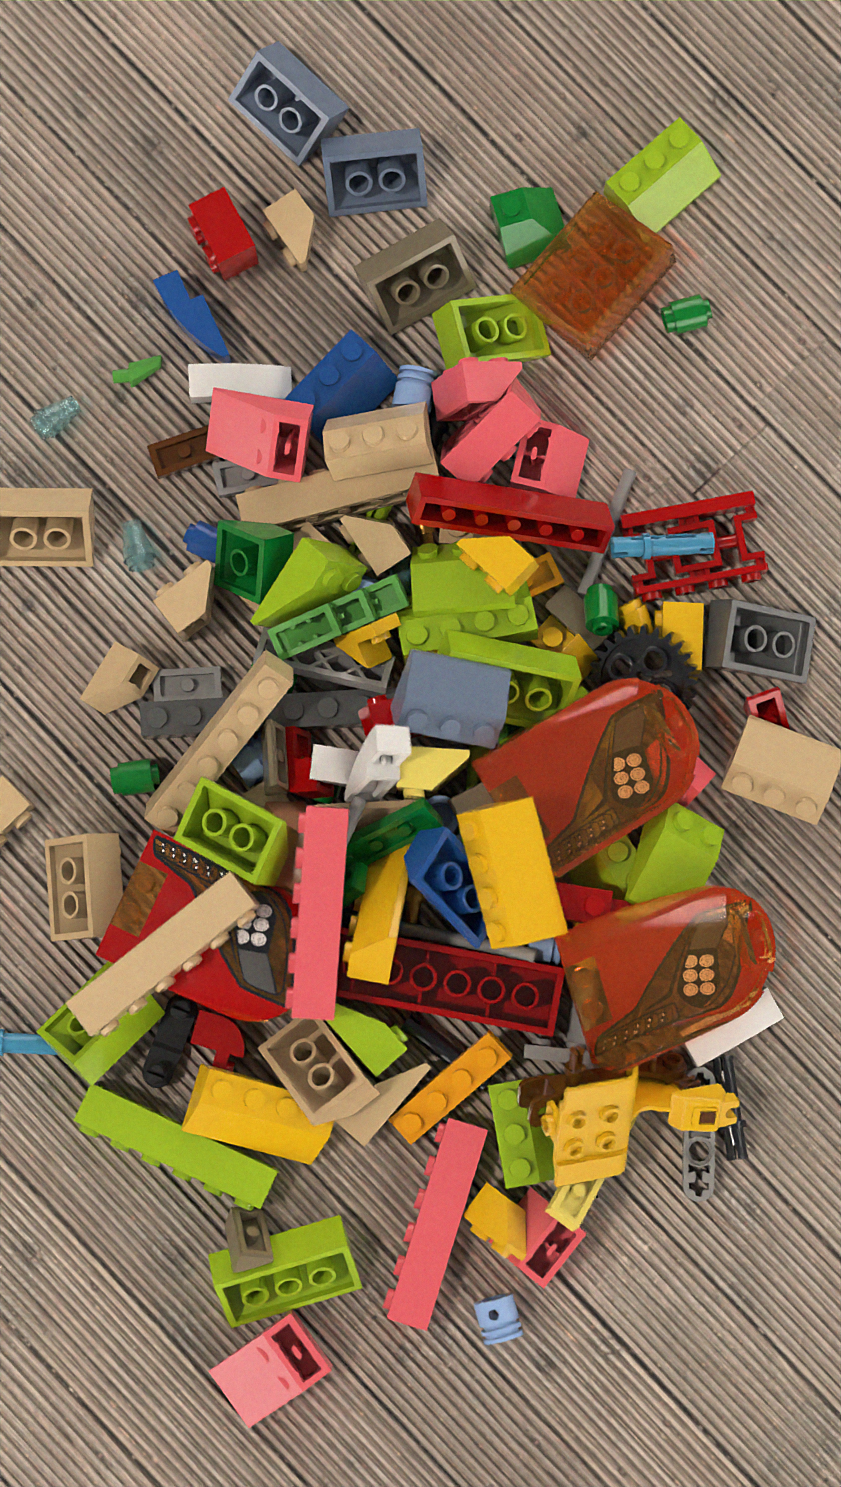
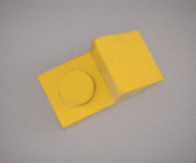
M395 612L333 639L338 648L366 668H372L392 658L385 640L391 637L389 630L400 626L401 623Z
M552 615L538 628V639L528 641L535 648L575 656L582 676L581 682L593 670L590 663L593 660H599L578 633L574 636Z

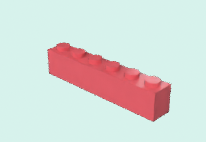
M307 805L306 813L299 812L298 833L304 834V848L297 847L295 868L302 869L301 883L294 882L293 903L299 904V918L292 917L290 938L297 939L296 953L289 952L288 973L295 975L294 988L287 987L285 1008L292 1009L291 1018L334 1021L349 808Z
M449 1116L446 1123L439 1122L434 1142L440 1143L436 1156L429 1155L424 1175L430 1176L426 1190L419 1188L413 1207L419 1209L416 1223L411 1221L408 1223L403 1241L409 1243L405 1256L398 1255L393 1275L399 1276L395 1289L388 1288L382 1307L388 1309L387 1319L427 1331L487 1136V1128Z

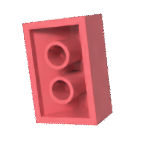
M517 378L513 380L497 402L468 421H465L442 444L440 463L457 479L485 483L493 473L491 468L499 460L502 462L508 460L517 449L515 444L523 436L527 439L531 437L540 427L541 409Z

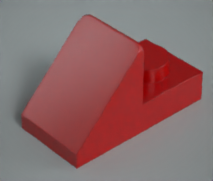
M778 686L745 699L743 710L747 717L750 714L790 730L781 691Z

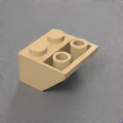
M208 560L202 564L196 561L183 572L184 578L176 584H173V582L165 584L156 592L158 597L153 600L158 610L183 642L211 621L215 591V571Z

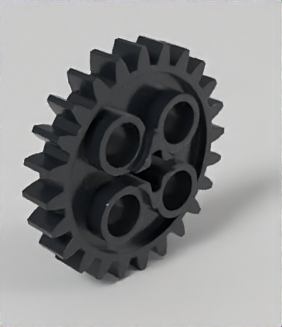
M647 623L641 626L640 633H637L634 625H630L627 628V636L619 629L615 632L617 642L608 637L603 641L608 650L598 648L595 651L601 660H593L590 663V666L598 670V672L588 676V680L597 682V685L589 692L610 682L634 680L641 672L644 677L671 670L672 676L656 677L647 684L657 687L658 684L667 685L672 691L671 699L681 709L689 710L692 705L686 698H695L698 693L689 687L699 682V678L690 676V673L696 670L698 665L687 663L686 660L691 657L693 652H681L680 649L685 643L684 640L676 644L671 642L674 635L673 631L663 637L661 636V626L659 625L654 629L653 633H649ZM650 651H657L662 655L664 659L663 666L656 667L649 662L648 654ZM623 658L629 662L631 666L629 674H622L617 670V659ZM655 693L640 701L638 706L645 703L653 706L658 728L660 729V722L663 724L658 696ZM648 705L644 733L647 725H650L652 731L657 733L653 710ZM631 706L617 714L614 724L619 717L638 706Z

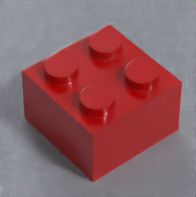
M225 187L188 205L191 216L187 218L190 231L198 246L204 243L205 246L202 249L213 275L219 272L223 281H226L259 264L255 244Z

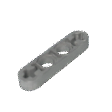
M693 1067L686 1072L688 1077L694 1075L695 1078L697 1072H702V1077L709 1081L708 1085L716 1084L714 1075L707 1068ZM682 1131V1189L691 1200L697 1202L705 1201L710 1198L714 1191L715 1132ZM696 1141H702L708 1147V1154L701 1161H695L689 1155V1147ZM689 1164L696 1167L708 1165V1172L701 1170V1181L707 1183V1189H701L700 1195H695V1190L689 1188V1183L695 1182L696 1171L688 1172Z

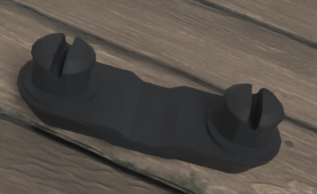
M175 994L168 1001L164 1011L165 1014L162 1016L143 1066V1079L146 1084L153 1088L164 1087L171 1081L197 1013L196 1002L179 994Z

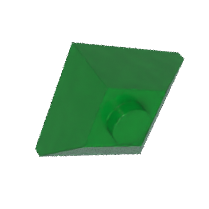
M521 187L490 197L489 210L508 270L572 251L553 188Z
M218 520L214 585L260 605L293 553L294 533L271 523Z

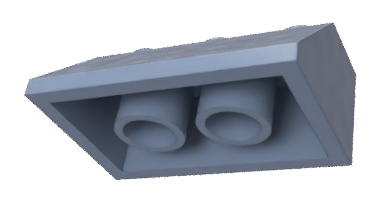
M279 41L256 52L228 98L230 103L298 166H301L321 146L320 139L329 138L335 132L350 109L346 103Z
M420 128L320 139L329 217L428 206Z
M411 648L391 703L394 726L409 727V731L413 733L494 749L506 718L511 670Z

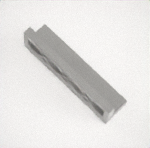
M263 628L253 657V664H255L265 649L278 657L267 632L271 628ZM329 641L283 660L294 668L293 674L386 694L387 687H391L395 666V656H392L391 659L372 668H366L338 648L335 643ZM340 669L346 670V671H344V672H342V673H341V672H337V671L340 670Z

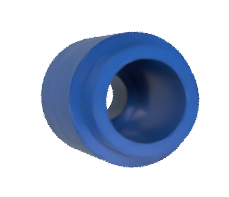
M201 520L198 521L197 525L191 523L183 538V542L187 543L186 551L215 564L217 528Z

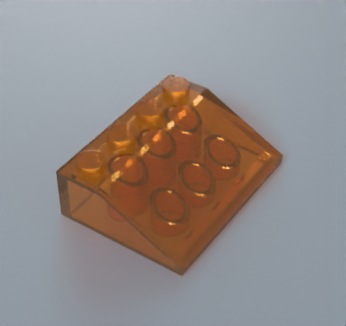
M595 191L513 285L510 292L565 343L592 361L677 261L671 243Z

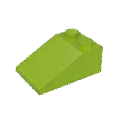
M535 291L450 300L432 313L446 370L453 368L460 359L466 357H477L479 361L506 357L508 361L524 363L551 355Z
M303 537L250 622L256 626L273 628L324 604L353 593L360 586L362 577L368 568L342 545Z
M675 801L665 809L646 818L625 900L632 904H637L705 886L718 860L725 830Z
M335 1002L334 1021L326 1020L376 1077L408 1049L404 1044L408 1037L396 1024L389 1027L386 1022Z

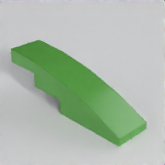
M394 574L268 629L267 632L279 659L283 661L410 606L411 603L398 574Z

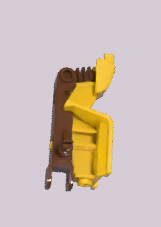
M575 1045L576 1048L572 1046L569 1050V1061L565 1063L564 1067L566 1074L530 1077L523 1079L518 1086L517 1102L520 1107L529 1108L528 1122L533 1127L542 1126L545 1135L550 1136L554 1143L555 1187L622 1174L626 1167L631 1121L643 1111L669 1112L668 1124L682 1131L716 1132L719 1127L736 1123L737 1117L731 1108L739 1107L740 1103L734 1093H726L720 1084L700 1086V1081H695L694 1075L688 1077L685 1073L686 1062L683 1056L676 1052H668L661 1057L651 1056L650 1059L644 1060L628 1057L627 1063L587 1070L583 1063L585 1050L583 1047ZM541 1108H546V1113L538 1114Z

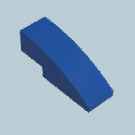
M178 270L154 279L153 282L160 298L179 327L209 355L222 363H231L229 352L203 294L190 299Z

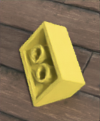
M411 746V754L399 765L398 795H403L404 800L432 797L468 766L470 750Z

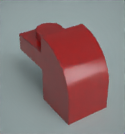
M295 726L285 727L289 792L312 799L334 797L333 784L310 779L312 762L311 732Z
M199 1010L190 1043L216 1050L212 1066L234 1072L235 1062L230 1061L231 1056L234 1055L241 1058L246 1056V1040L242 1030L233 1020L226 1016L206 1010Z

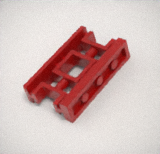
M753 490L620 515L618 523L623 537L640 536L641 533L633 534V532L677 523L678 526L666 529V535L689 534L706 531V533L713 532L715 548L714 553L711 554V561L681 566L679 555L651 556L649 560H644L646 573L632 575L630 578L634 599L639 597L642 598L644 603L663 599L662 594L675 591L676 596H684L695 593V587L708 585L709 590H716L728 587V581L741 579L742 584L762 580L761 575L766 574L769 570L768 563L765 561V551L748 553L742 528L743 523L753 522L758 518L754 508L756 502ZM740 511L744 512L743 514L732 516L731 522L734 534L717 537L713 519L699 521V519ZM737 547L740 564L754 562L752 566L710 573V570L722 567L720 550ZM671 559L674 577L688 575V578L646 586L643 584L655 581L656 573L653 564L655 562Z

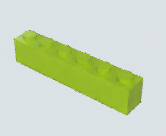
M96 1082L89 1086L73 1120L81 1124L78 1129L81 1132L97 1138L100 1133L111 1139V1146L127 1153L132 1148L142 1153L141 1160L156 1167H159L161 1163L174 1168L172 1171L174 1176L188 1182L191 1181L192 1177L205 1183L203 1186L204 1190L220 1197L225 1192L235 1197L234 1203L249 1211H253L254 1206L259 1209L262 1208L280 1170L224 1142L182 1131L183 1123Z

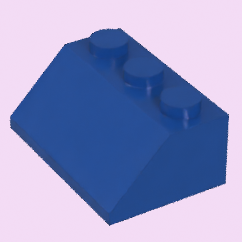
M350 329L284 400L314 405L310 435L324 447L322 431L327 419L375 411L395 390L398 380L397 376L378 353Z
M447 827L419 831L404 855L410 881L474 948H480L487 932L464 845Z

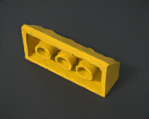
M533 797L486 804L457 814L460 834L463 839L491 949L516 947L568 933Z
M412 843L369 864L365 893L358 897L354 903L353 910L359 911V915L351 916L348 936H352L354 939L353 942L346 941L343 954V962L349 963L347 977L383 984L389 983L409 881L404 855Z
M201 1063L181 1130L311 1165L329 1139L334 1120L314 1126L285 1086Z

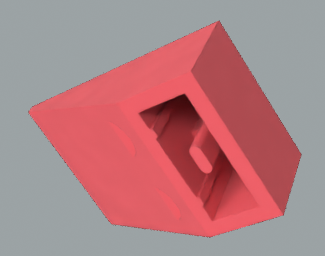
M214 387L206 451L263 476L300 483L306 467L314 405Z
M291 1309L208 1372L245 1424L250 1428L331 1372L333 1365L297 1314Z

